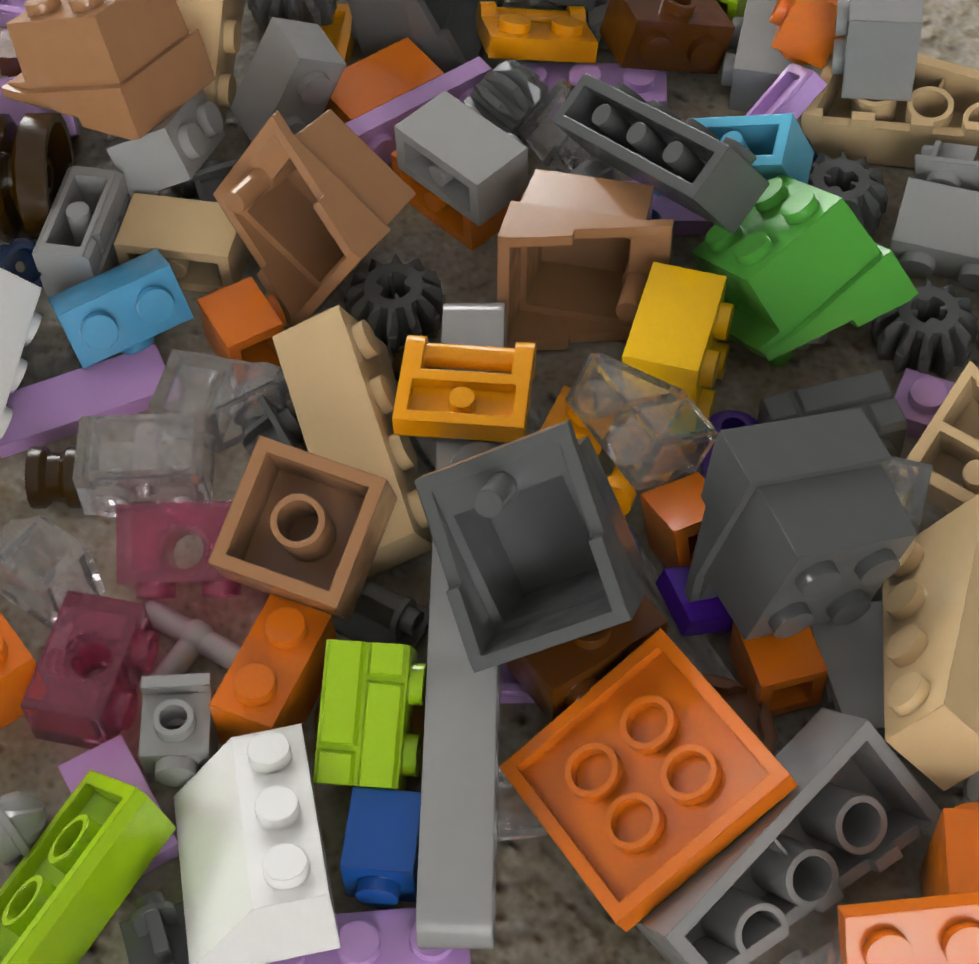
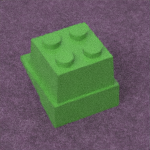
M783 174L767 180L770 183L734 235L714 225L707 232L705 241L691 252L703 272L727 276L724 302L734 304V314L728 338L770 361L774 367H780L789 362L793 356L792 350L848 322L856 327H860L909 302L918 294V291L892 250L880 246L873 241L842 197Z

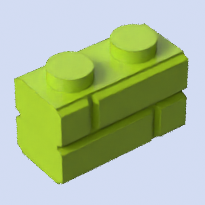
M326 639L313 783L405 791L407 776L418 777L422 756L421 734L411 733L413 705L424 706L427 663H417L418 651L411 645Z

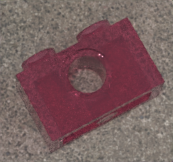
M232 501L116 504L117 584L130 589L136 588V599L142 600L176 598V587L202 586V597L224 598L241 596V585L243 584L226 579L208 563ZM187 535H199L204 546L202 558L193 567L180 569L176 565L173 555L177 542Z
M73 590L67 591L20 705L35 738L93 749L120 735L121 730H128L131 727L138 705V695L136 692L143 671L149 672L154 667L159 651V635L153 631L145 604ZM107 668L98 675L87 677L90 672L96 669Z

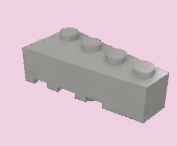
M821 708L775 757L797 782L798 786L635 925L669 964H748L788 937L789 926L813 910L823 913L844 898L842 890L871 870L881 873L903 857L900 850L922 835L932 838L941 810L868 719Z

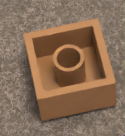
M259 435L208 563L226 579L327 612L335 618L350 623L397 501V496L386 478Z

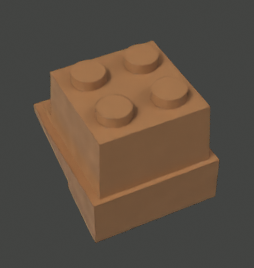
M27 0L24 3L26 11L6 23L22 73L1 87L4 97L77 117L82 127L129 140L141 139L216 79L199 29H187L176 0Z
M331 109L327 110L295 135L277 110L271 115L213 193L227 218L261 268L257 273V277L268 294H273L276 297L286 321L291 327L311 318L330 299L391 231L388 227L389 223L416 194Z
M535 169L521 201L510 202L497 236V303H506L507 348H515L516 342L536 343V351L568 349L570 343L628 340L653 262L668 265L671 263L674 219L652 220L654 185Z

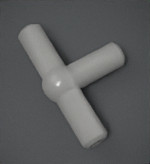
M157 599L148 601L142 608L141 619L144 623L177 641L151 675L186 674L200 655L228 670L241 646L216 633L213 626L206 620L191 619Z

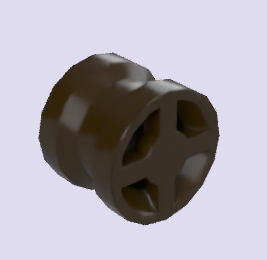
M70 445L63 452H51L46 446H32L29 448L25 463V490L31 508L46 509L53 502H64L70 508L86 507L90 493V464L87 450L83 445Z

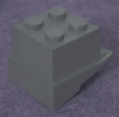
M348 0L352 14V36L355 41H359L363 59L408 37L445 74L479 56L482 58L485 50L476 31V9L479 0ZM483 0L495 1L497 7H502L504 0Z
M861 407L720 430L715 439L701 494L706 507L684 593L689 602L719 597L745 640L772 634L777 638H787L809 626L831 621L834 625L841 626L859 619L870 609V600L883 582L899 569L900 558L918 535L884 471L892 457Z
M570 419L422 475L414 481L449 585L446 594L474 673L625 623L634 617L645 596L638 581V575L644 560L589 436L577 440Z

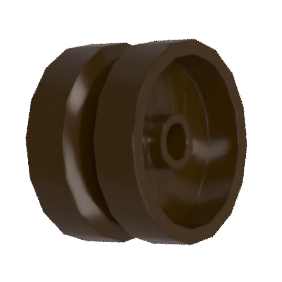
M25 113L18 126L9 114H0V240L17 238L22 227H24L32 239H38L67 169L73 165L75 166L70 134L61 113Z

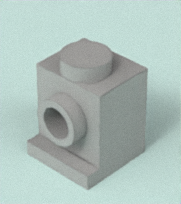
M211 673L141 676L140 688L143 699L138 751L141 766L148 782H159L171 787H183L218 751L219 737L209 708V703L216 692Z

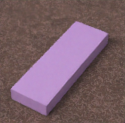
M156 343L140 352L130 355L122 354L95 363L85 369L80 368L16 389L13 393H10L6 406L13 409V415L5 434L0 439L1 459L29 450L32 446H40L177 400L174 387Z

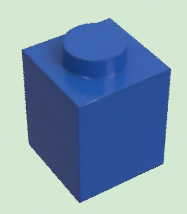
M352 787L340 860V871L346 896L355 897L359 902L373 907H392L398 904L399 901L416 903L421 792Z

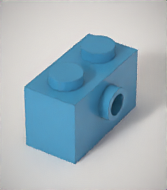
M157 248L48 298L83 369L119 352L127 355L140 352L154 343V336L194 318L170 264Z

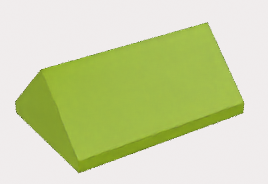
M93 770L88 771L31 847V851L21 860L0 888V964H78L176 829V826L149 796L137 787Z

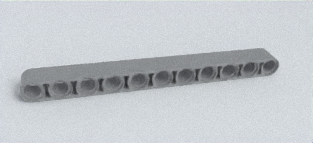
M444 303L441 343L507 347L506 303ZM437 438L436 470L448 466L450 459L463 445L478 440ZM482 441L496 443L500 446L505 444V442ZM432 538L416 898L417 945L419 949H494L496 934L501 664L474 673L446 594L449 585Z

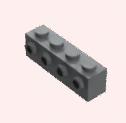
M584 73L551 120L591 156L642 184L654 185V191L733 235L770 184L752 167L757 157L745 146L730 137H726L723 142L718 140V137L713 132L692 118H688L685 123L682 122L679 116L656 100H652L649 105L646 104V101L640 95L620 82L613 87Z

